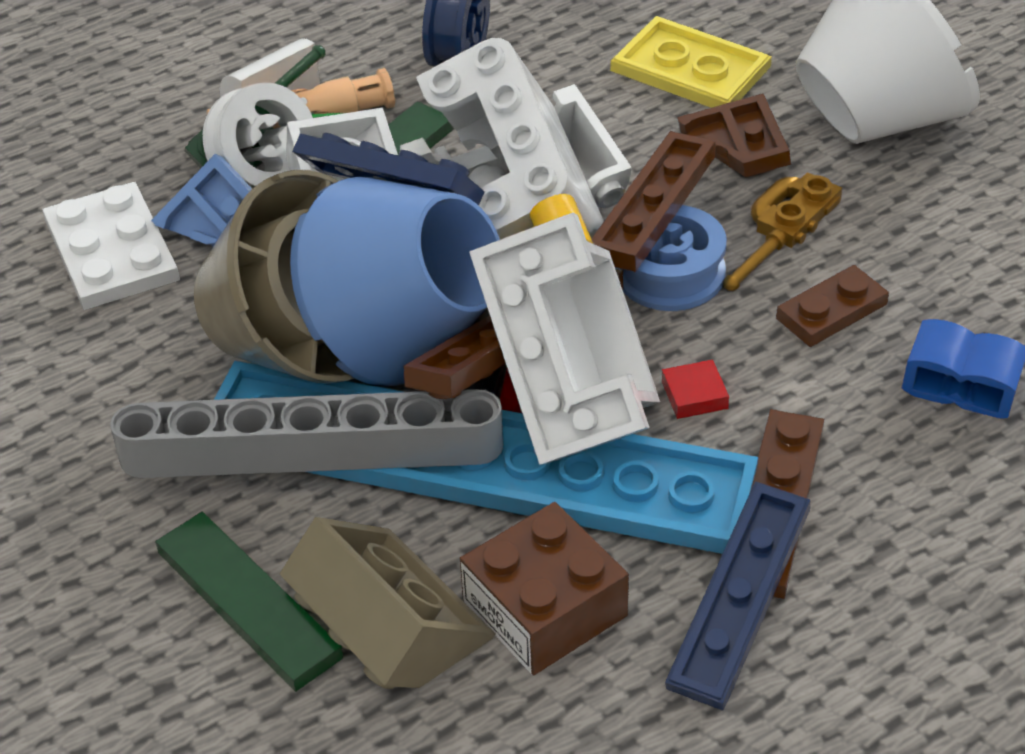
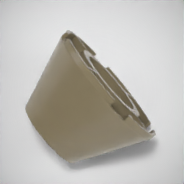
M311 170L285 171L260 182L242 200L199 268L194 284V304L199 322L209 339L226 354L315 383L331 384L354 379L335 365L339 359L332 353L322 339L315 341L308 331L294 295L290 266L292 239L300 215L308 212L319 191L339 180Z

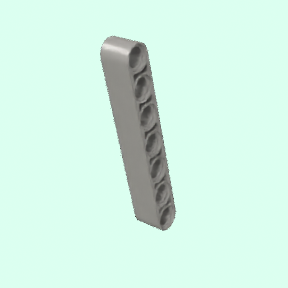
M477 389L463 390L459 396L450 399H436L429 396L428 392L423 391L135 403L119 409L113 415L110 422L121 468L126 474L138 478L480 465L495 460L502 453L503 449L502 406L500 400L493 393Z

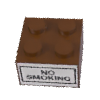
M555 501L460 557L464 602L496 633L495 636L533 676L628 616L629 573Z

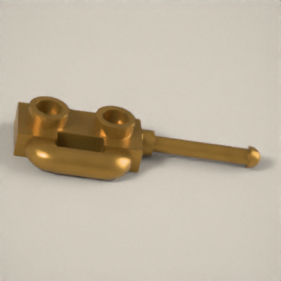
M808 172L801 179L797 177H784L773 183L751 206V217L757 223L756 232L765 235L766 242L731 275H727L724 278V288L728 291L737 290L740 286L739 284L775 249L780 250L784 245L792 248L796 243L802 244L806 239V234L808 232H815L818 222L840 203L842 187L831 183L824 176L813 175ZM786 197L791 198L790 201H783Z

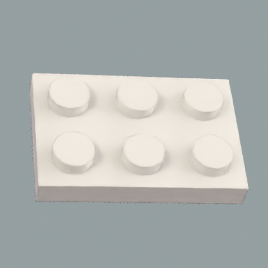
M136 182L113 186L98 193L77 199L65 200L60 204L42 209L47 226L83 310L180 280L178 268L158 227L151 221L153 217Z

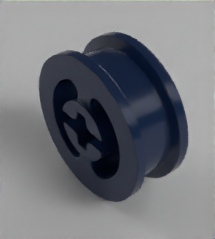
M426 0L422 26V46L424 58L429 66L435 67L486 40L490 16V0Z

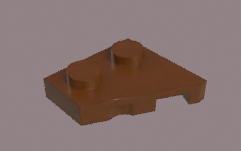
M764 93L677 117L682 134L715 141V158L744 177L791 165L790 150Z

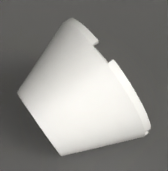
M832 0L796 60L797 74L814 105L837 131L855 144L966 116L977 108L980 100L979 86L973 68L969 67L964 71L954 52L955 49L961 46V43L942 14L930 0Z

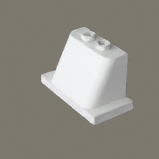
M572 212L469 251L539 465L547 464L650 428L643 408L659 403L660 399L616 269L608 250L586 241L577 214Z

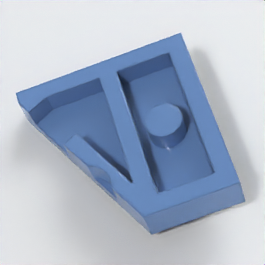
M214 154L151 221L155 226L214 246L242 200L252 188L222 156Z

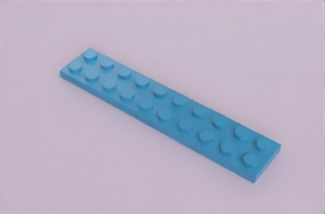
M234 361L214 400L398 393L403 391L349 381L331 384L315 383L257 364ZM502 410L503 449L502 453L489 463L480 465L307 472L527 516L536 513L555 501L583 527L723 554L752 489L758 457L631 434L556 461L539 465L523 414Z

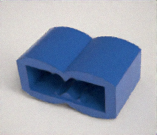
M922 320L907 361L902 389L914 397L941 404L955 403L965 410L1000 419L1008 418L1025 363V345L1002 335L989 333L974 334L959 324L945 320Z

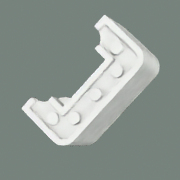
M502 38L484 40L416 77L427 102L432 108L443 113L457 131L461 143L468 151L475 148L476 144H483L489 147L496 158L504 157L510 173L485 185L482 188L485 193L479 204V207L482 208L492 221L500 240L532 228L533 224L530 219L532 208L545 198L558 194H568L574 197L590 237L594 236L604 220L556 110L508 41Z

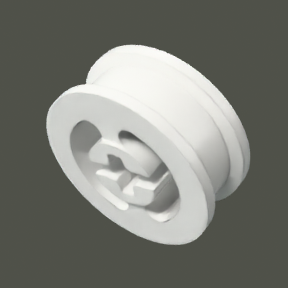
M256 83L230 91L213 104L206 116L203 127V147L206 158L209 161L214 154L222 156L253 189L269 177L290 171L286 160L287 122L313 118L312 114L298 95L278 84ZM255 105L264 108L271 114L259 115L255 110ZM276 122L279 123V128L267 130L262 135L260 129L269 128ZM257 142L259 143L260 147L251 148L247 150L243 155L239 150L242 148L254 146ZM262 161L265 165V171L256 169L248 162Z

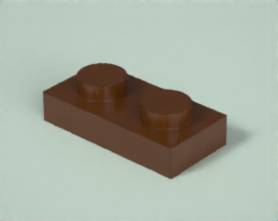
M852 265L777 306L776 319L805 344L812 347L887 305L889 291L856 265Z

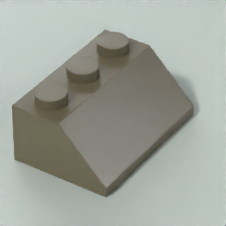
M315 517L280 572L283 579L296 591L294 594L296 601L305 609L316 613L330 628L328 630L329 636L337 644L351 650L365 665L363 670L366 676L375 684L386 689H394L395 687L420 688L486 644L496 634L389 528Z

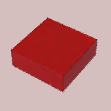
M713 360L662 369V384L677 419L729 409V394Z

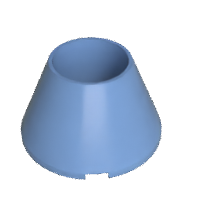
M368 177L347 178L319 191L308 212L299 217L293 234L290 257L294 295L308 331L315 341L322 339L339 359L335 364L336 366L364 383L384 387L405 384L404 365L469 328L485 312L487 305L469 251L496 242L500 238L492 221L482 208L471 199L460 194Z

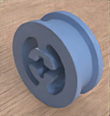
M682 205L636 272L615 268L623 270V292L625 295L640 305L662 311L691 309L711 300L721 290L726 276V266L723 257L726 252L727 239L722 225L705 211Z

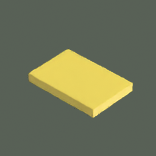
M655 16L611 60L610 71L712 108L741 100L771 67L772 56Z

